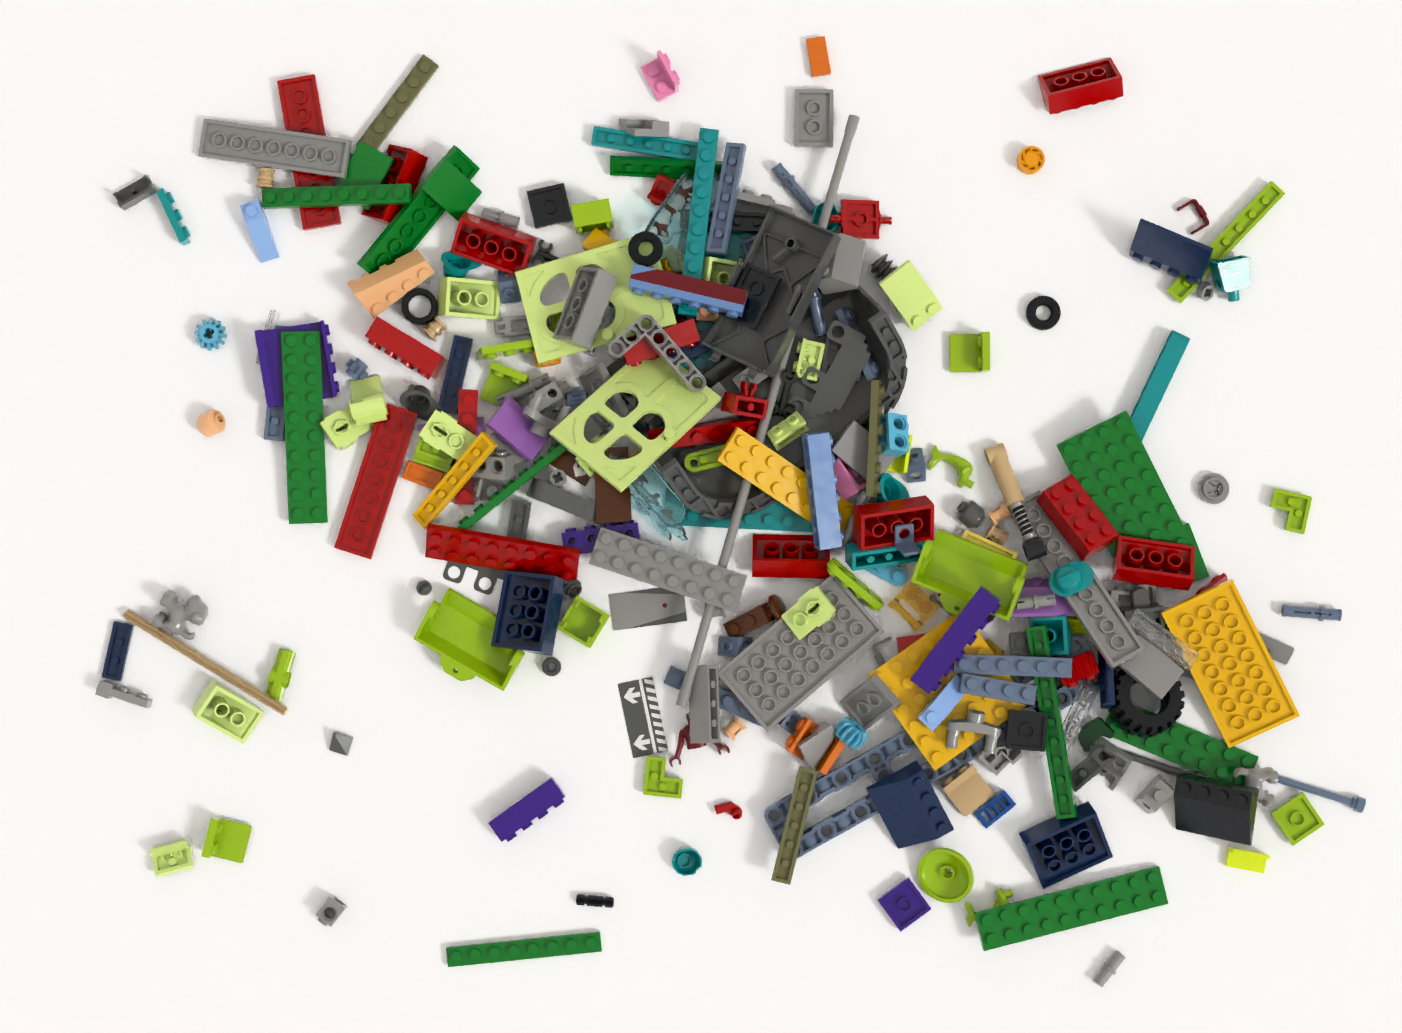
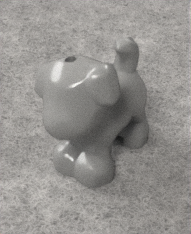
M169 589L160 600V605L169 610V619L165 612L160 611L159 615L156 614L151 625L156 628L167 629L173 634L181 635L184 639L192 640L195 637V633H189L185 630V622L188 620L192 624L202 625L208 616V607L198 595L190 596L186 604H182L176 600V592Z
M1241 767L1233 771L1234 777L1244 776L1245 786L1259 788L1258 803L1267 808L1274 805V795L1269 794L1268 790H1263L1262 783L1267 781L1270 784H1277V771L1273 770L1272 767L1261 769Z

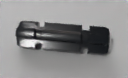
M578 894L576 896V904L612 908L614 906V898Z

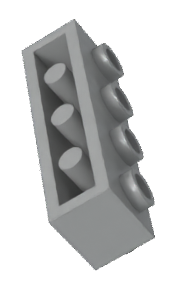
M698 665L689 698L690 744L721 743L718 665Z

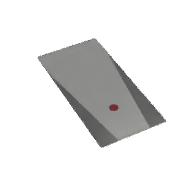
M663 588L609 594L614 631L687 621L685 599L681 594Z

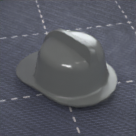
M411 384L408 390L400 396L401 405L409 411L418 413V418L424 421L429 420L435 409L439 412L442 410L439 403L432 398L431 392L425 386Z

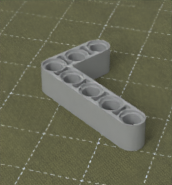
M645 314L640 316L607 346L608 356L618 359L644 337L688 390L697 393L706 386L705 377L651 315ZM641 320H648L650 322V328H642L640 324ZM633 332L636 336L635 341H628L626 333ZM655 334H660L663 337L661 344L654 342L653 336ZM614 344L619 345L621 353H612L611 346ZM667 349L675 351L676 356L674 359L667 357ZM680 364H686L688 366L687 373L684 374L680 372ZM693 378H697L701 381L700 388H694L692 386Z

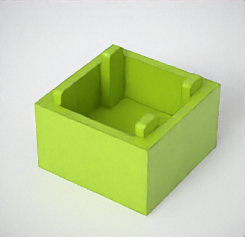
M609 198L571 205L576 234L580 233L581 236H584V232L593 231L595 228L611 231L610 228L614 227Z
M576 596L557 629L586 647L591 648L611 615L581 597Z

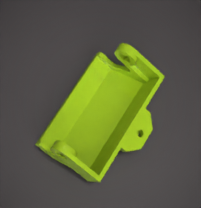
M938 529L933 542L926 540L911 582L941 594L940 601L945 611L959 616L978 589L983 585L1001 599L998 603L1001 607L994 616L1009 622L1026 579L1024 576L1029 564Z
M450 587L446 591L441 603L435 600L432 602L413 638L441 655L439 660L445 673L459 681L471 680L476 675L501 691H504L510 683L525 655L519 649L516 651L491 646L497 615Z

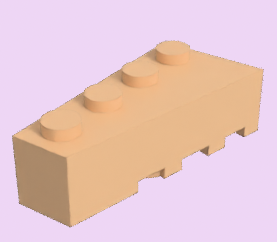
M418 249L395 259V262L390 265L384 264L379 267V270L371 274L366 273L362 275V278L357 281L351 280L347 282V285L370 315L375 318L435 272Z

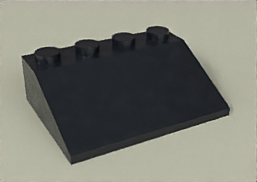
M1182 773L1176 777L1174 792L1176 829L1251 846L1259 788Z

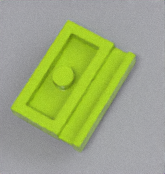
M420 436L412 461L448 473L454 458L441 449H435L423 441V438Z

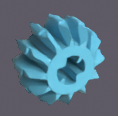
M210 318L208 323L203 319V326L196 325L200 331H195L194 335L200 337L196 338L195 342L201 343L200 347L202 349L207 346V350L212 351L214 346L218 350V343L225 344L221 339L227 338V334L222 333L226 330V327L221 326L219 320L215 322L213 318ZM209 331L214 332L212 334L213 338L207 337L209 335Z
M848 717L841 720L834 729L840 741L853 749L861 747L868 737L862 725Z

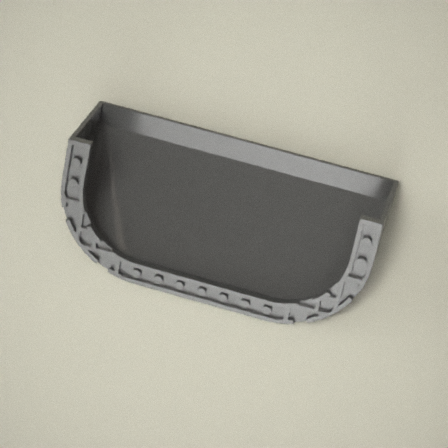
M860 285L858 289L825 295L819 289L827 331L833 321H839L835 311L847 306L853 311L857 326L866 335L864 341L871 349V356L880 368L879 373L881 376L872 380H879L885 385V396L882 397V405H884V414L889 412L891 408L894 409L901 397L908 372L906 367V349L889 315ZM810 305L794 337L785 368L787 369L788 377H793L795 373L792 372L794 360L798 361L800 355L796 353L798 342H802L803 338H807L810 341L826 344L827 334L815 335ZM725 356L701 374L705 377L706 386L710 389L720 382L727 392L741 394L732 383V379L748 366ZM863 370L859 382H855L841 410L834 409L832 413L826 411L823 416L817 414L815 419L809 417L806 422L809 430L805 433L827 431L832 436L834 445L852 420H855L869 432L871 380L867 381ZM768 377L757 386L753 397L766 400L772 377ZM783 378L776 399L778 403L784 385ZM797 378L791 385L786 405H788L793 395H798L811 402L816 391L804 385L801 378ZM807 380L810 384H816V383H817V382H814V381ZM796 400L792 403L796 406L794 412L798 411L799 413L803 410L804 406L801 401ZM741 415V416L738 417L737 419L749 418V417H748V416H742V415ZM772 415L767 431L785 420L784 416ZM638 420L633 427L648 439V430L651 429L648 425L644 427ZM664 421L654 429L665 428ZM765 436L763 443L765 446L806 473L802 436H799L779 451L774 448L768 436ZM727 441L707 443L700 449H697L695 445L669 448L653 464L683 504L693 512L700 513L707 518L731 519L743 478L726 466L697 473L689 472L684 466V460L688 454L725 445ZM695 460L690 462V465L693 467L698 464ZM751 484L742 515L750 512L752 514L757 513L777 500Z

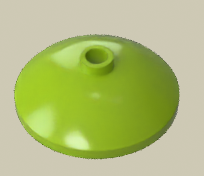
M949 848L932 849L921 858L917 867V876L921 887L930 897L944 903L958 902L964 899L973 887L974 873L967 859L955 850Z

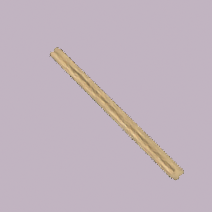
M128 609L123 614L125 620L169 645V647L177 650V652L187 656V658L213 672V674L221 677L231 685L240 688L239 690L248 693L249 696L256 698L257 701L264 703V705L266 704V706L272 708V710L274 709V711L282 714V716L289 710L288 705L286 707V704L284 705L280 701L277 702L278 699L276 700L272 696L269 697L270 694L268 695L267 693L265 695L264 691L257 690L256 686L249 685L248 681L245 682V680L239 679L240 676L237 677V675L231 674V671L229 673V670L223 669V666L221 668V665L215 664V661L213 663V660L211 662V659H207V656L205 658V655L203 657V654H199V651L197 653V650L195 652V649L189 648V645L188 647L187 644L185 646V643H181V640L179 642V639L177 641V638L171 637V634L169 636V633L163 632V629L161 631V628L159 630V628L152 626L151 622L149 624V621L143 620V617L141 619V616L135 615L136 612L133 614V611Z

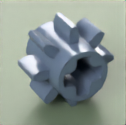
M358 357L355 361L350 358L345 364L348 367L345 372L355 381L358 378L363 380L369 374L365 371L368 366Z
M580 387L571 388L572 392L567 393L568 406L574 407V410L587 399L586 390L581 391Z

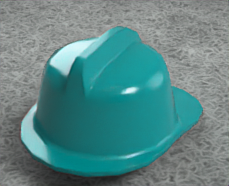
M450 251L444 252L441 255L445 277L463 278L469 270L476 269L482 265L481 263L450 253Z
M889 473L881 475L878 481L881 484L880 493H877V498H875L877 502L910 498L909 492L901 482Z
M1073 561L1057 568L1051 573L1049 586L1054 594L1060 597H1068L1088 588L1093 582L1094 573L1087 563Z

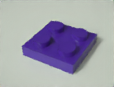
M909 877L877 899L900 932L931 910V907Z

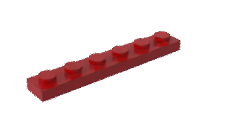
M459 389L458 424L476 435L478 390ZM471 477L456 494L454 504L474 505V477Z
M749 417L695 424L670 448L728 441L736 427L755 438L760 419ZM665 428L648 430V439L653 440L657 438Z

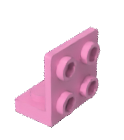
M661 50L657 51V59L640 67L658 102L679 91L678 85H680V78L677 72L670 69L671 62L667 54H662Z

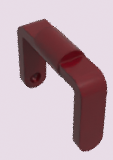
M1192 199L1176 209L1178 212L1193 203L1199 217L1204 221L1205 224L1190 232L1191 235L1209 225L1207 213L1196 199Z

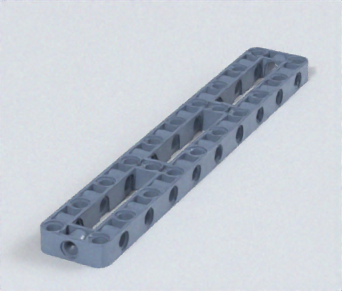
M1072 636V642L1077 640L1080 643L1079 650L1074 651L1070 648L1069 655H1052V657L1071 658L1090 650L1082 637ZM1009 675L1016 683L1027 684L1034 680V676ZM1084 678L1079 680L1078 685L1074 687H1058L1057 693H1064L1066 697L1063 703H1059L1060 711L1098 690L1099 681L1093 685L1090 680L1086 681ZM1035 700V706L1027 705L1024 707L1039 712L1038 700ZM1008 719L998 726L1001 728V734L998 737L997 745L1006 742ZM903 730L828 772L827 775L816 779L809 807L821 801L825 796L852 784L856 779L867 773H871L876 782L880 781L879 773L883 770L888 771L889 775L894 772L889 765L890 760L916 748V744L914 742L910 745L904 744L903 738L908 733L906 730ZM986 735L964 750L965 757L962 760H958L955 756L936 771L933 770L928 761L921 764L923 770L930 768L932 771L931 777L928 778L930 783L977 758L976 755L984 751ZM873 753H877L880 757L879 762L876 764H872L869 760L870 755ZM839 772L846 774V780L842 783L836 781V775ZM792 793L771 804L764 811L765 821L779 845ZM870 795L864 796L804 830L797 858L878 814L879 812ZM858 806L865 808V813L862 816L855 815V809ZM772 810L778 811V819H769V812ZM824 825L831 827L829 835L821 833V828Z

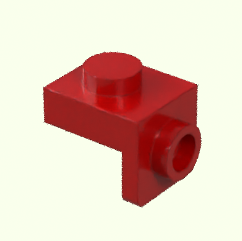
M659 173L647 198L655 205L664 206L670 197L676 181Z

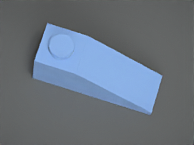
M257 199L240 205L246 226L261 263L280 257L265 211L262 208V203Z
M956 674L916 716L932 732L965 695L958 693L960 677Z

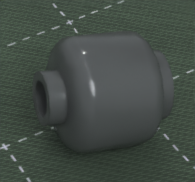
M973 500L961 502L956 509L958 511L957 519L967 528H978L985 520L984 509Z

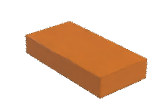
M825 36L806 39L812 78L831 75Z
M408 460L402 478L434 489L443 479L445 473Z

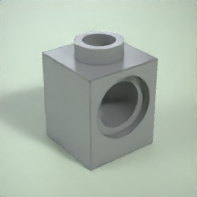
M332 894L316 913V916L319 917L317 920L324 926L329 925L331 927L348 906ZM327 907L335 910L334 917H329L326 914Z

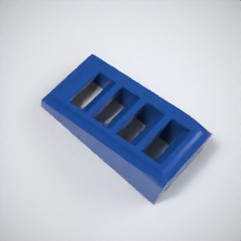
M1002 789L978 809L974 815L987 829L1017 804ZM1001 797L1008 803L1007 806L1000 801ZM995 802L1002 808L1001 811L994 806ZM988 807H991L996 813L995 816L988 811ZM983 811H984V812L987 814V816L990 818L989 821H987V820L982 816L981 813H982Z

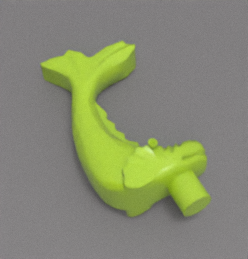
M935 445L931 451L933 458L928 464L929 470L934 468L939 461L945 460L956 468L958 472L957 487L962 488L965 485L971 489L975 483L968 479L973 471L971 463L957 455L942 454Z
M1002 888L996 889L997 899L993 907L1008 904L1007 898L1014 896L1012 890L1003 891ZM965 901L964 906L968 913L965 920L968 927H970L975 920L973 913L975 910L969 902Z

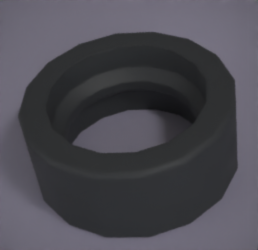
M414 288L408 291L402 299V313L412 324L426 325L437 316L438 301L429 290ZM421 295L429 299L431 310L427 316L418 318L410 313L409 303L415 296Z

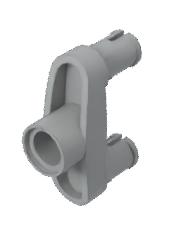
M534 390L522 414L534 422L530 432L546 438L549 430H552L564 420L572 408L560 404L555 419H550L538 411L545 395Z
M968 710L967 719L948 720L946 747L957 749L959 732L966 731L985 734L984 752L995 754L1001 728L984 722V712Z

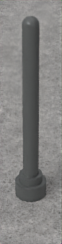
M1123 750L1134 758L1133 761L1175 776H1179L1182 773L1205 776L1204 773L1199 771H1192L1190 773Z

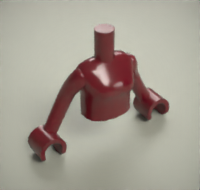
M689 713L686 714L688 725L679 732L675 755L669 758L671 767H673L672 761L674 759H677L679 765H681L680 755L684 745V738L688 750L707 745V743L690 744ZM713 743L717 747V751L720 755V750L723 747H726L727 753L730 752V749L726 744Z

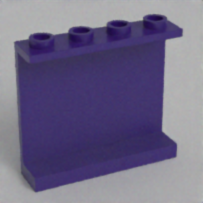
M324 320L309 324L254 331L267 408L284 405L281 332L320 331L323 399L336 397L337 392H340L338 381H334L333 376L336 373L335 362H331L330 355L333 354L332 343L327 341V336L330 335L329 325L325 324Z

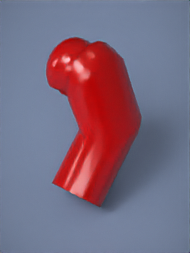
M732 801L714 805L716 815L727 812L733 819L737 820L742 817V809Z

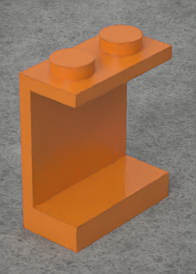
M804 716L803 719L796 723V730L793 735L788 736L784 749L803 760V755L797 744L810 736V731L819 725ZM837 736L816 768L824 775H827L845 746Z

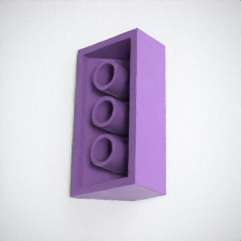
M1033 577L1032 579H1026L1019 598L1030 597L1033 594H1037V596L1052 594L1053 591L1049 586V578ZM1055 594V606H1043L1035 610L1034 608L1017 610L1015 606L1011 617L1076 615L1064 597Z

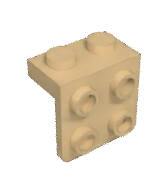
M971 763L959 768V773L954 777L950 776L942 782L944 785L941 787L963 816H968L993 796V791Z

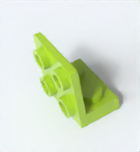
M990 332L950 334L949 371L951 373L989 372Z
M492 361L489 367L491 371L480 399L499 406L495 396L527 383L529 376ZM519 398V399H517V400H515V401L519 404L521 398Z
M219 817L211 818L201 856L206 858L213 856L243 863L252 826Z

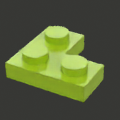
M1274 488L1269 507L1288 511L1284 530L1298 534L1305 533L1312 497Z
M647 756L643 795L681 799L683 779L664 777L665 757Z

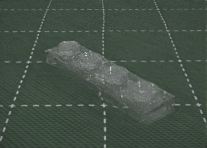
M1138 608L1133 611L1127 620L1135 633L1186 671L1191 669L1200 655Z
M1081 683L1063 722L1068 756L1100 689L1096 685Z

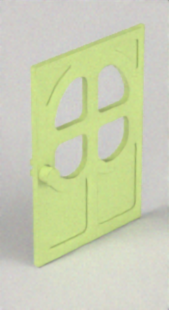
M632 237L515 272L538 364L590 350L553 339L554 333L549 330L547 320L552 315L562 313L566 301L548 306L543 305L541 302L543 289L550 280L559 274L567 275L571 290L579 266L596 265L617 277L615 289L612 291L609 299L615 307V318L610 326L597 331L595 343L591 349L610 344L612 340L640 316L645 314L651 315L662 328L677 324L673 306L669 300L663 298L662 300H655L650 295L643 294V296H638L629 291V280L633 265L636 264L628 253V245ZM643 242L640 244L638 251L642 256H648L652 253L653 246L650 242ZM660 260L652 266H647L663 270ZM646 319L641 320V327L649 329L650 322ZM633 332L626 333V339L635 336Z
M661 357L654 360L646 359L642 361V364L634 367L625 364L553 428L549 434L618 491L623 492L722 400V397L708 386H705L700 392L693 393L688 390ZM679 365V370L681 373L685 374L688 372L684 367ZM693 378L692 386L694 388H700L701 381L697 378ZM620 392L632 394L638 400V406L624 418L618 416L605 405L610 397ZM598 413L609 421L614 428L599 442L590 443L584 437V427L590 415ZM649 413L659 415L665 424L664 431L653 440L647 439L633 427L641 417ZM623 435L642 448L638 455L622 460H613L604 454L605 450Z

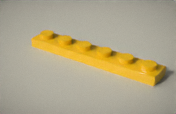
M486 432L479 434L413 513L412 516L424 529L427 528L428 523L432 524L498 446Z

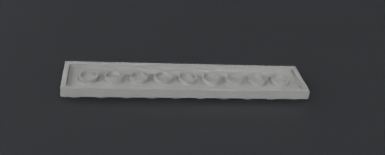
M1039 490L1024 498V508H1026L1025 512L1028 513L1027 517H1030L1029 522H1032L1031 527H1034L1033 531L1036 532L1037 537L1042 538L1046 547L1047 555L1038 559L1050 576L1057 568L1073 561L1082 560L1036 502L1041 495ZM1008 508V510L1011 513V519L1017 526V522H1015V517H1013L1014 513H1012L1011 510ZM1093 571L1094 579L1088 588L1071 596L1064 597V599L1112 670L1144 652L1146 648Z

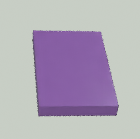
M508 396L486 426L530 463L551 435L548 432L547 437L544 438L530 432L534 422L522 414L524 408Z

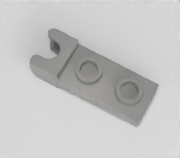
M106 680L99 681L95 695L106 699L115 697L144 708L151 707L153 700L148 699V695L140 692L133 694L130 693L129 688L123 686L116 688L117 684Z

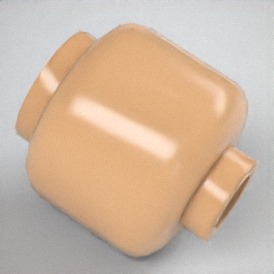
M215 409L201 414L197 419V428L206 437H212L222 432L226 426L223 414Z

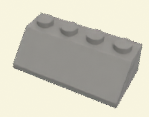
M579 266L553 339L579 348L591 349L595 343L598 328L602 324L604 312L609 305L611 293L615 289L617 277L600 268Z

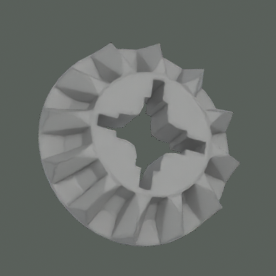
M1208 474L1199 482L1198 492L1201 499L1207 503L1218 504L1227 498L1229 484L1220 474ZM1210 484L1213 486L1220 484L1216 489L1217 494L1214 492L1208 493L1211 489Z

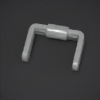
M890 636L872 646V650L875 653L874 658L878 666L884 664L885 661L876 647L890 640Z

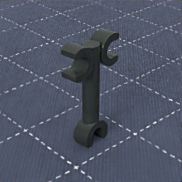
M541 239L538 243L539 249L536 255L531 258L530 263L533 265L537 259L541 260V264L545 263L544 259L547 261L559 259V257L548 253L553 249L552 243H550L548 248H543L544 240Z
M787 369L784 370L782 393L779 403L775 402V409H773L772 415L777 414L784 416L786 419L792 415L787 412L788 410L795 411V405L786 404L791 385L797 379V372L794 373L793 377H788Z

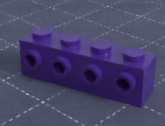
M634 520L622 522V525H615L614 522L603 524V528L640 540L638 522L634 523ZM595 525L584 526V530L577 531V528L565 529V533H561L563 546L581 549L580 554L592 553L600 528H596Z
M551 777L488 824L501 842L505 839L509 842L517 836L516 831L521 828L523 831L533 825L531 822L533 819L538 817L540 820L549 813L547 809L552 806L557 808L561 805L566 795L555 779Z

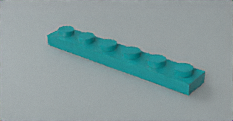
M594 126L591 146L671 159L696 160L698 142L668 137L632 136L624 130Z

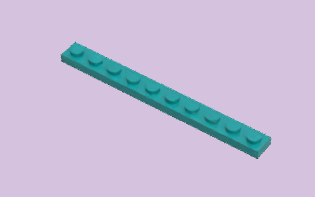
M700 128L682 274L697 279L702 278L719 130ZM684 303L679 305L678 315L697 317L698 309L690 308L688 304Z

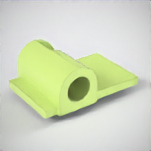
M380 375L364 378L363 380L350 381L352 400L349 399V406L356 425L360 426L387 420L388 410L386 398L382 391Z
M350 407L342 411L338 410L324 418L320 423L335 449L339 448L340 451L353 445L359 439L358 437L369 432L374 427V423L357 426L356 421L354 422L351 415Z
M436 409L419 433L423 441L437 450L441 449L457 461L477 438L476 435L459 425L455 418L442 410L439 412Z
M814 586L797 599L798 602L781 617L797 638L801 640L817 626L820 627L836 615V609L818 586Z

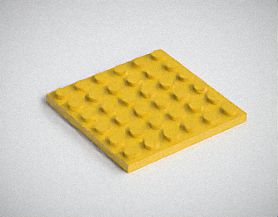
M954 614L867 675L870 678L876 673L901 701L892 712L934 771L985 736V734L962 731L959 732L957 749L946 747L948 720L967 719L968 710H978L985 713L984 722L999 726L1008 719L1009 709L1021 710L1027 706L965 694L933 732L916 717L955 674L959 677L961 676V673H954L953 668L947 677L943 675L939 680L942 684L937 691L934 692L932 690L929 694L910 680L958 616ZM978 631L975 633L977 638L971 646L967 644L963 649L966 652L965 654L995 655ZM971 674L1014 682L1009 675Z

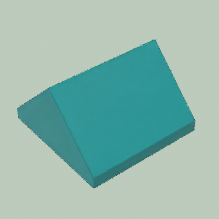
M1067 616L1028 617L1029 627L1047 625L1051 655H1069L1073 631Z

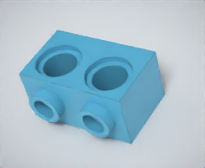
M891 412L885 413L884 416H881V424H883V435H880L882 455L900 457L908 453L910 447L907 415Z

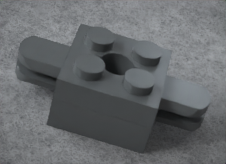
M1133 588L1130 592L1131 606L1120 607L1121 613L1136 635L1140 633L1154 646L1167 644L1165 621L1161 614L1163 606L1158 602L1150 603L1149 592L1145 588Z

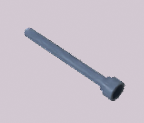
M1278 775L1277 783L1349 805L1355 812L1362 813L1365 808V798L1359 796L1349 798Z

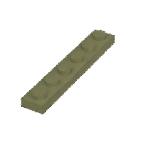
M423 54L359 141H363L378 150L437 71L439 65Z
M871 380L866 497L877 498V493H880L881 490L878 474H881L882 469L879 455H882L880 435H883L881 416H884L882 397L885 396V385L879 380Z
M801 766L798 768L772 873V881L791 884L818 774L817 770Z

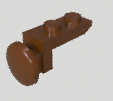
M773 594L768 597L767 603L759 605L724 623L723 626L728 636L742 637L765 624L781 619V615L787 610L780 597Z

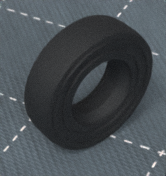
M642 231L631 238L628 245V253L636 264L646 267L652 266L662 257L663 244L656 234ZM643 242H650L653 246V251L648 256H642L638 251L640 244Z
M1049 296L1035 297L1026 308L1027 321L1038 330L1051 329L1060 319V306L1056 300ZM1039 306H1046L1050 309L1051 314L1047 320H1040L1036 316V310Z

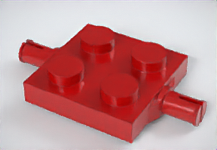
M840 200V214L830 215L829 222H839L841 233L858 239L878 240L881 224L891 225L892 221L890 220H892V217L881 216L879 201Z

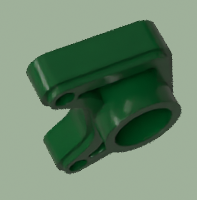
M1100 717L1090 720L1076 731V735L1085 752L1090 751L1091 742L1101 736L1111 739L1115 734L1114 730Z

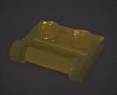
M911 581L888 604L891 609L896 610L912 626L911 629L914 632L939 608L932 599ZM901 599L921 616L918 621L899 604Z

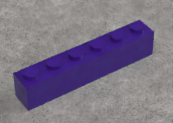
M982 585L910 680L928 694L932 690L936 692L942 684L939 680L943 675L947 677L953 670L952 663L955 660L959 662L966 653L963 651L967 644L971 646L976 640L977 636L975 633L978 629L983 630L989 623L987 620L988 616L991 613L995 615L1001 605L998 603L1001 599Z

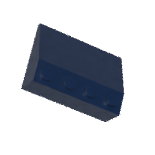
M1141 218L1129 251V256H1132L1131 258L1137 262L1143 261L1148 263L1153 269L1165 270L1172 277H1182L1189 284L1200 285L1209 267L1213 248Z
M505 570L491 646L516 651L519 649L522 652L552 656L566 580L554 575Z
M917 760L866 788L898 849L936 840L954 830L929 779Z
M1089 801L1076 806L1077 817L1057 819L1055 816L1019 832L1025 851L1043 889L1113 857L1097 813Z

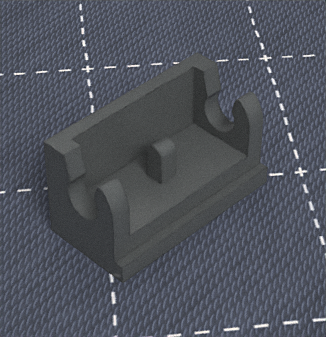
M144 175L143 178L113 193V196L117 199L119 207L125 211L155 194L157 190L150 177Z

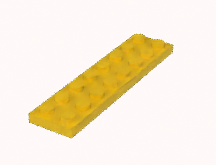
M736 427L716 460L811 523L806 473L742 429ZM839 496V503L837 504L842 518L840 530L843 532L850 518L851 508L854 505L844 501Z

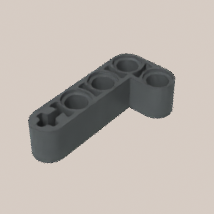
M533 478L526 496L598 525L596 523L595 502Z

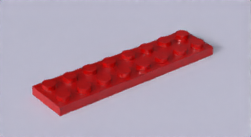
M315 74L278 80L277 84L285 130L326 136ZM293 171L296 187L335 186L334 177ZM339 207L299 208L304 231L342 224Z
M387 404V420L374 423L334 546L336 549L371 560L419 415L418 413Z
M428 523L425 557L504 571L554 575L570 581L578 577L581 549Z

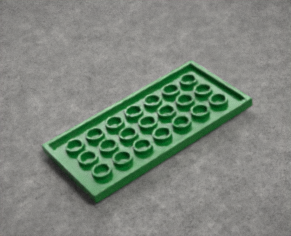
M1126 410L1056 444L1070 474H1073L1119 535L1194 546ZM1117 538L1107 547L1113 559Z

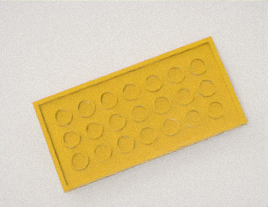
M1232 578L1161 612L1228 748L1300 716Z

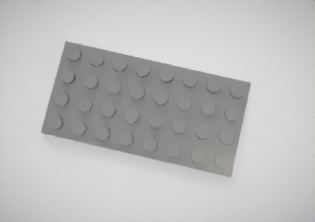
M829 576L818 586L836 609V615L822 626H817L801 640L797 638L783 618H781L718 672L720 678L766 732H769L885 632L850 590L842 585L837 576Z

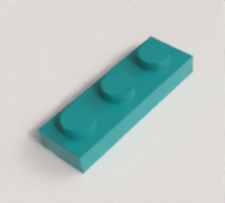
M164 188L157 190V195L179 242L183 246L191 243L188 238L191 234L187 226L183 227L181 223L183 217L179 209L175 210L173 205L175 200L170 191L167 192Z

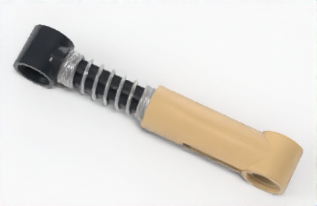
M999 443L985 448L986 460L994 473L1007 508L1014 513L1013 517H1015V522H1017L1021 532L1020 535L1023 536L1022 548L1027 561L1046 556L1047 551L1044 542L1033 531L1034 527H1031L1032 522H1029L1030 517H1027L1028 513L1025 512V499L1009 463L1004 444Z

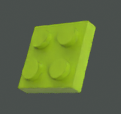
M1303 792L1298 793L1270 812V815L1292 846L1325 825Z

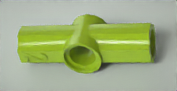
M279 648L274 667H272L267 682L269 685L266 694H270L269 697L272 696V698L278 699L277 702L280 701V703L282 702L285 689H287L292 675L290 671L296 652Z

